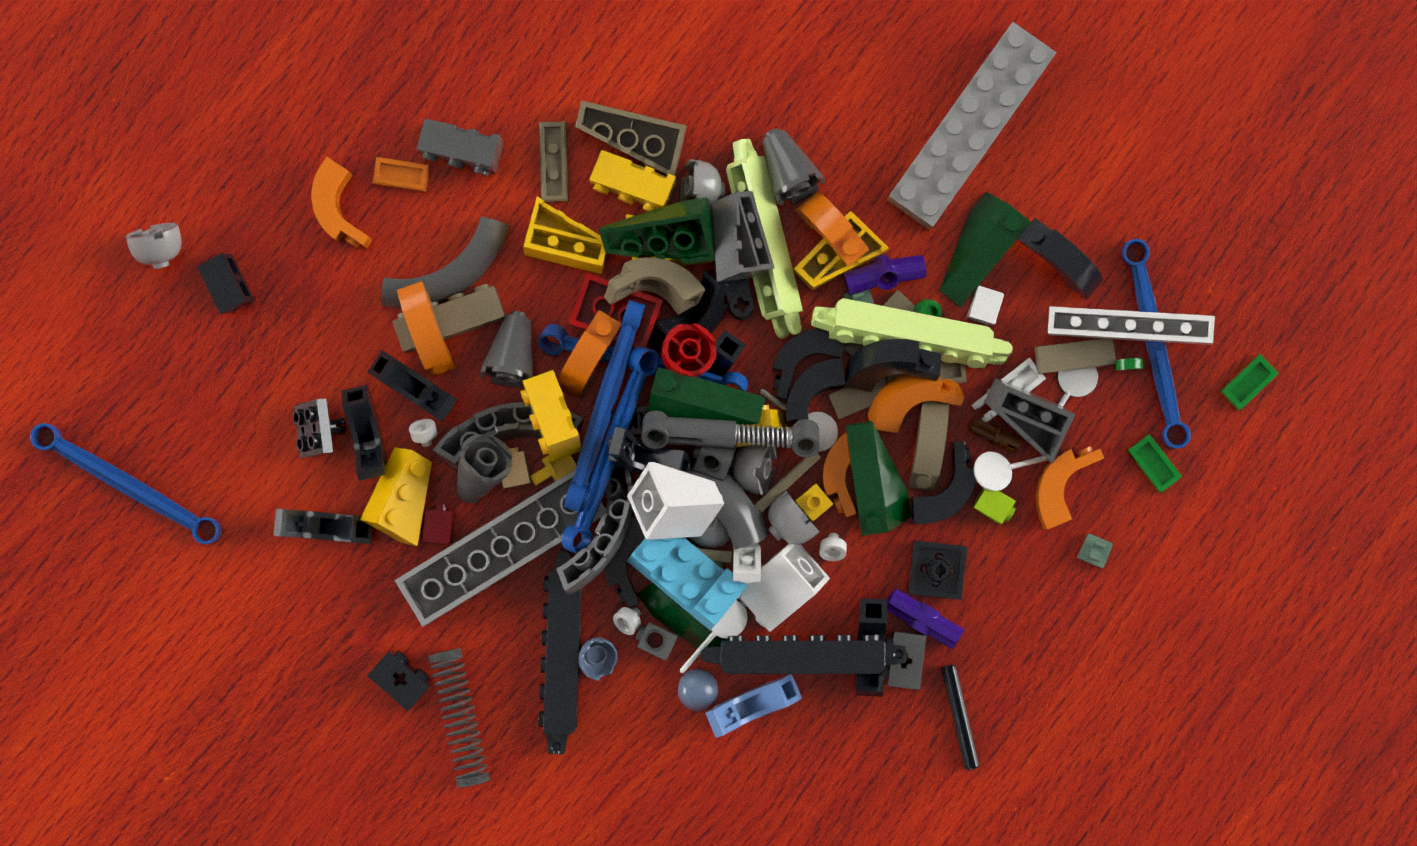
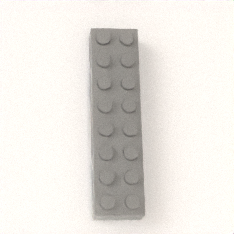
M1012 22L893 189L887 201L928 230H931L1057 52Z
M575 470L395 580L422 627L562 542L563 532L570 525H575L579 514L577 511L564 508V502L570 484L573 481ZM602 500L592 523L599 520L606 511Z

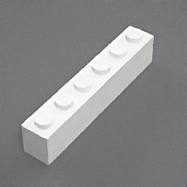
M1050 306L1048 334L1053 336L1213 345L1215 316Z

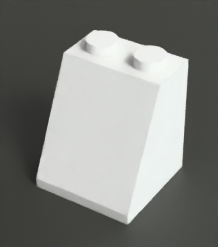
M655 462L648 463L627 495L646 540L702 536L724 505L722 495L719 493L714 481Z
M788 543L761 567V582L745 583L748 586L738 599L755 614L757 622L771 632L811 599L830 578L801 544L794 545Z

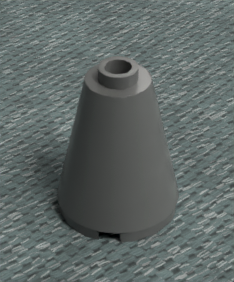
M776 128L765 134L762 145L774 197L778 205L786 206L784 201L791 200L793 204L798 203L819 190L817 185L820 182L824 185L825 178L785 130Z
M512 311L511 314L505 315L480 369L479 375L481 378L484 379L485 375L491 377L490 382L493 384L520 388L523 380L533 377L531 320L527 318L525 313Z
M477 434L469 437L462 444L459 452L456 492L464 502H478L510 473L513 465L511 461L512 453L507 445L497 437L491 436L486 438L482 437L483 434Z

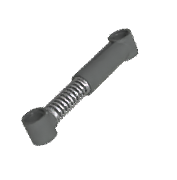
M650 411L643 417L642 442L645 446L652 449H660L666 444L734 448L736 442H738V445L743 442V445L748 443V446L750 443H753V446H755V443L760 446L761 443L763 447L765 444L768 447L770 444H772V447L777 444V447L779 445L784 447L785 445L787 448L790 447L796 455L804 458L816 455L820 449L819 426L816 422L808 419L797 421L791 428L786 426L783 429L781 426L779 429L776 426L774 429L771 426L769 429L768 426L764 428L763 425L760 428L756 425V428H754L753 424L751 427L748 424L746 427L743 424L740 427L739 424H736V421L668 417L661 411Z

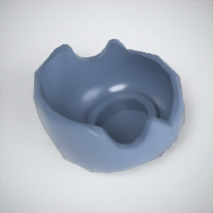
M595 637L584 642L579 649L578 665L583 674L591 679L600 680L601 677L612 673L617 663V650L613 643L602 637Z
M698 668L687 671L681 677L678 685V697L687 709L695 712L704 711L715 703L718 695V685L711 672Z

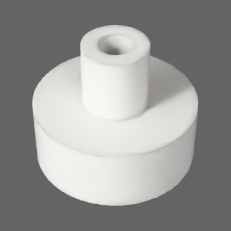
M431 419L415 421L409 427L412 441L421 443L423 447L432 445V439L438 433L435 422Z
M830 533L828 538L820 542L819 554L828 561L842 560L846 556L847 544L839 538L837 533Z
M622 607L613 616L614 624L622 633L633 635L641 626L639 618L641 612L636 607L632 609Z

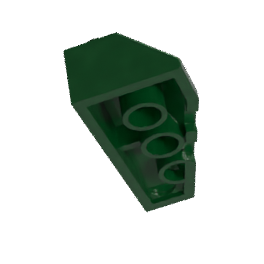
M986 192L968 214L939 291L958 307H961L1031 221L1010 204Z
M707 197L677 202L599 227V234L607 254L631 257L645 255L664 260L665 258L681 260V263L686 264L715 260L713 217Z
M658 367L651 390L648 412L661 411L668 417L736 421V424H739V426L742 424L754 425L760 422L766 397L694 376L679 375L671 370Z
M868 421L845 425L857 521L861 536L889 532L911 518L908 491L873 422Z
M651 583L637 593L654 618L696 649L712 633V630L710 631L654 583ZM716 635L707 647H721V641H728V639Z

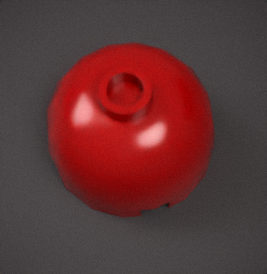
M679 324L669 331L663 341L661 356L664 365L668 370L679 375L700 377L711 368L716 359V342L711 333L699 324Z

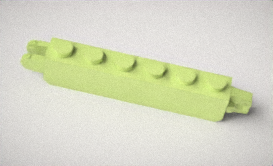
M741 139L733 142L734 162L728 164L726 172L732 194L752 191L775 267L753 277L762 316L766 320H772L777 337L783 339L788 337L789 331L792 335L799 334L802 331L799 312H802L803 309L765 156L757 155L751 139Z
M845 298L838 301L835 308L815 307L812 314V326L829 331V338L836 339L842 343L852 342L866 346L874 342L890 339L919 341L920 349L941 353V360L943 362L965 364L971 368H985L987 363L1002 365L1007 361V356L1013 350V346L1009 342L993 338L994 332L987 326Z

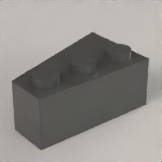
M424 119L416 150L419 154H422V159L431 162H437L438 159L448 161L447 165L450 167L463 169V166L474 168L473 172L476 174L489 176V173H497L504 142L501 136L492 133L490 137L479 134V131L475 129H469L468 131L457 128L452 124Z
M752 191L735 192L712 202L717 282L752 278L774 269L775 267Z
M995 378L984 401L1051 463L1075 417V414L1067 408Z

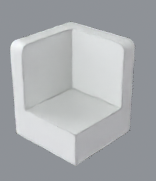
M978 286L975 289L966 319L988 326L995 325L1004 294Z

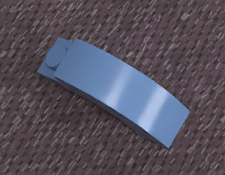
M789 674L714 706L713 709L706 712V716L717 738L756 718L786 708L802 699L792 674Z

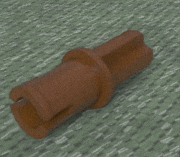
M974 418L969 425L970 432L989 440L991 445L997 444L1013 453L1018 451L1022 443V437L1002 429L1001 425L996 427L979 418Z

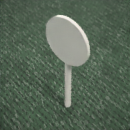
M1096 367L1058 372L1059 385L1065 392L1059 405L1064 406L1070 395L1081 397L1094 390L1098 381Z
M761 389L760 393L785 411V404L766 390ZM823 412L808 414L809 420L816 422L819 426L820 449L818 452L829 449L835 443L838 436L836 422L831 416Z
M986 452L976 459L974 463V476L983 488L990 491H999L1010 483L1012 469L1048 460L1041 456L1010 464L1001 454Z
M736 600L719 622L712 628V633L680 669L681 673H684L701 654L702 649H705L716 635L728 639V636H737L743 631L747 623V611L742 603Z

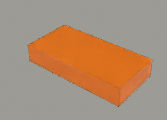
M376 157L372 183L374 185L426 192L430 166Z

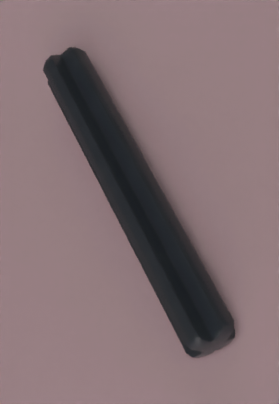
M954 664L946 665L941 668L964 768L966 770H973L979 767V762L957 669Z

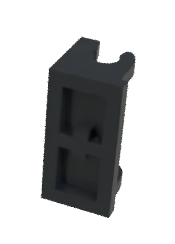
M221 253L197 266L220 314L232 313L255 301L232 254Z

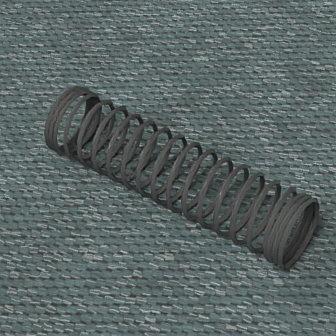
M461 648L428 656L429 663L441 662L432 665L431 669L459 665L433 674L432 677L460 674L436 682L435 686L463 682L437 691L436 694L464 691L440 699L438 702L467 699L441 708L440 711L470 707L442 717L445 720L471 716L444 725V728L474 724L446 734L445 736L448 737L475 733L448 742V745L478 741L450 751L449 753L452 754L479 750L469 755L452 759L451 762L482 758L453 769L456 771L472 767H483L476 771L456 776L458 788L481 784L491 779L489 772L478 773L488 767L486 764H477L484 761L486 757L483 755L474 756L484 750L483 747H473L480 744L482 740L470 739L480 733L479 730H469L476 727L478 722H466L475 718L476 714H462L475 707L474 705H462L471 701L473 697H458L470 692V688H458L467 684L469 680H454L466 675L467 672H451L463 667L465 663L447 664L463 657Z

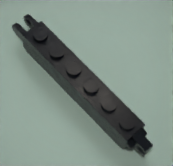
M560 550L556 554L555 571L551 570L549 571V576H544V592H548V603H543V619H547V630H542V646H546V657H541L540 671L545 673V684H540L539 699L544 700V711H539L538 726L543 727V734H546L548 754H565L568 735L576 730L578 718V657L581 639L582 588L572 595L566 593L556 570L573 558L568 550Z
M824 635L809 636V641H798V636H782V641H771V636H755V641H744V636H728V641H721V647H705L700 655L705 663H721V669L726 674H881L888 665L906 663V646L887 644L885 640L880 641V635H863V641H852V635H836V641H825Z

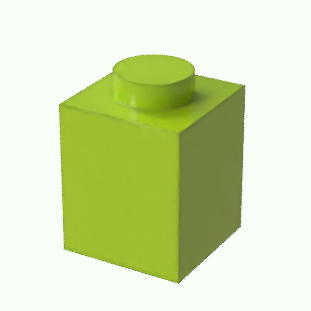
M982 488L971 508L994 522L1002 524L1004 520L1009 522L1016 510L1013 507L1016 501L1000 491H990Z

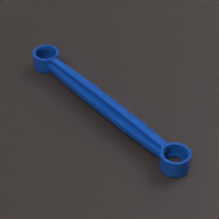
M1132 239L1123 245L1120 255L1122 261L1131 267L1139 312L1158 313L1145 265L1150 255V249L1143 240ZM1130 244L1140 245L1144 251L1143 260L1138 263L1131 262L1126 256L1127 247ZM1145 341L1156 390L1166 423L1161 433L1162 441L1169 448H1182L1189 443L1191 432L1189 427L1180 421L1165 342ZM1173 425L1182 427L1185 432V438L1179 445L1172 444L1167 438V431Z
M631 300L628 302L622 327L610 357L585 434L573 481L570 484L564 502V508L577 512L580 511L589 479L611 420L613 405L618 398L636 331L639 328L644 313V304Z
M549 324L543 329L538 339V345L545 353L558 355L563 350L572 352L579 338L568 336L566 330L559 325ZM546 336L555 337L560 343L551 342ZM613 346L608 347L601 359L602 362L609 363L614 349ZM645 354L640 360L641 369L646 366L648 356ZM660 359L659 368L667 369L663 359ZM705 372L700 377H697L727 386L726 384H734L742 391H746L748 388V380L738 372H728L723 377Z
M638 346L629 355L628 365L632 372L598 456L576 523L567 527L562 535L563 547L575 554L582 548H587L593 540V535L589 529L615 464L608 460L609 439L613 435L615 427L625 428L628 431L645 378L654 374L659 367V355L653 349ZM645 353H647V364L643 369H641V357ZM581 532V542L574 548L573 540Z
M41 423L32 429L30 440L34 447L45 451H56L125 495L192 530V535L197 542L213 544L221 537L222 527L216 519L210 517L199 518L142 481L62 438L61 432L56 426ZM48 427L54 432V441L49 446L44 447L38 442L37 437L41 429ZM205 521H211L216 528L215 535L211 540H202L198 534L199 526Z

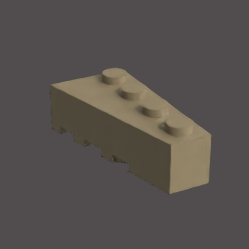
M581 100L575 127L667 175L676 176L687 130L686 125Z

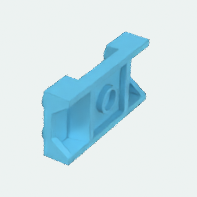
M684 537L646 540L645 538L627 560V562L710 631L748 586L740 581H733V573L729 569L725 571Z

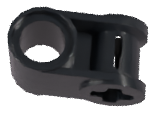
M748 278L726 281L728 287L725 296L732 317L737 320L748 319L752 315L754 307ZM738 301H742L744 305L748 304L744 313H741L740 309H735Z

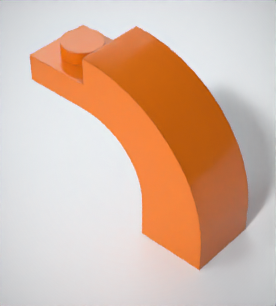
M326 157L319 167L312 185L311 199L315 216L322 228L336 241L340 242L344 234H346L347 236L344 240L357 249L360 244L368 248L372 239L348 223L340 211L339 201L341 193L353 175L329 157Z
M815 192L795 209L796 213L810 230H816L847 267L851 266L870 250L853 230V226L821 193Z
M421 281L398 289L397 293L402 311L424 369H427L430 377L454 369L453 358L439 329L430 297L423 282Z
M600 310L597 312L591 324L576 344L558 378L561 389L580 400L592 381L594 372L602 357L622 327L620 322Z
M901 374L889 381L877 393L867 416L877 430L898 433L905 414L913 406L925 401H938L961 406L965 396L959 384L953 380L944 379L942 381L941 377H939L937 381Z
M846 433L835 441L826 455L822 468V486L826 496L836 493L837 498L833 499L838 514L843 513L845 517L856 514L845 483V473L850 464Z
M1089 446L1076 452L1078 455L1076 458L1072 450L1069 449L1057 455L1053 462H1049L1040 475L1035 492L1036 510L1044 530L1072 520L1064 500L1065 484L1075 471L1104 459L1101 449L1093 450Z

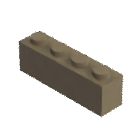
M484 284L474 288V293L464 296L463 293H458L448 297L449 302L440 305L438 301L431 303L444 340L504 319L505 312L497 289L494 286L489 287V284ZM401 313L397 315L398 319L392 322L402 351L407 354L415 351L416 348L404 314Z

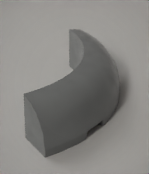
M481 216L476 232L468 246L454 261L444 268L418 278L392 279L384 277L381 305L383 307L402 309L397 290L421 281L428 292L431 303L438 301L439 304L447 301L448 297L463 293L474 285L492 265L505 243L510 226L506 223Z
M515 402L491 407L474 414L472 418L451 429L440 440L433 451L442 461L458 472L459 452L462 444L469 437L483 434L482 437L490 438L494 436L504 441L519 437L542 438L539 429L535 431L529 417V415L533 414L531 405L525 406L524 402ZM570 411L573 425L579 434L583 426V418Z
M692 458L689 474L714 481L719 493L722 495L724 505L716 516L726 528L734 549L756 544L768 537L769 532L765 520L757 505H753L745 494L744 488L728 473L725 480H721L695 471L694 467L697 459Z
M617 465L614 466L606 487V511L602 514L595 530V537L587 548H582L572 559L556 569L563 588L569 595L583 588L603 571L620 548L633 515V508L627 497L634 486L633 473Z

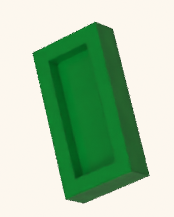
M1259 354L1220 392L1239 411L1279 373Z
M1150 434L1127 450L1159 493H1162L1182 477Z

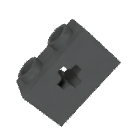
M892 631V635L887 636L886 643L906 646V656L910 658V662H906L904 667H901V663L886 666V669L883 671V679H886L887 686L920 690L926 635Z

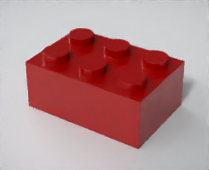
M587 273L569 325L586 331L599 310L622 324L629 300L644 304L645 309L639 328L636 331L632 348L634 349L638 346L648 348L655 322L658 320L664 304L663 300L638 291L610 305L604 297L609 280ZM619 330V332L617 333V335L615 336V338H614V340H613L614 342L617 341V338H618V336H619L620 330Z

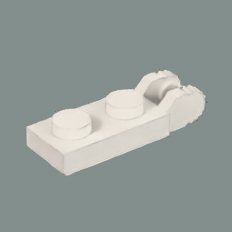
M1028 358L1001 380L1030 392L1046 378L1043 374H1038L1037 366ZM988 393L971 405L974 410L981 408L985 404L984 401ZM990 410L984 414L982 420L988 422L997 414Z
M759 542L733 550V581H740L742 583L761 582V546H759Z

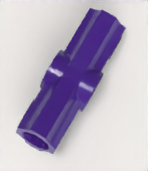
M879 255L872 259L869 265L842 274L847 292L850 296L875 287L889 290L894 288L898 282L923 279L926 277L925 259L922 255L891 259L887 255Z
M896 588L887 598V610L908 622L907 625L922 634L930 635L948 648L954 649L964 632L963 628L940 615V612L921 601L920 603Z

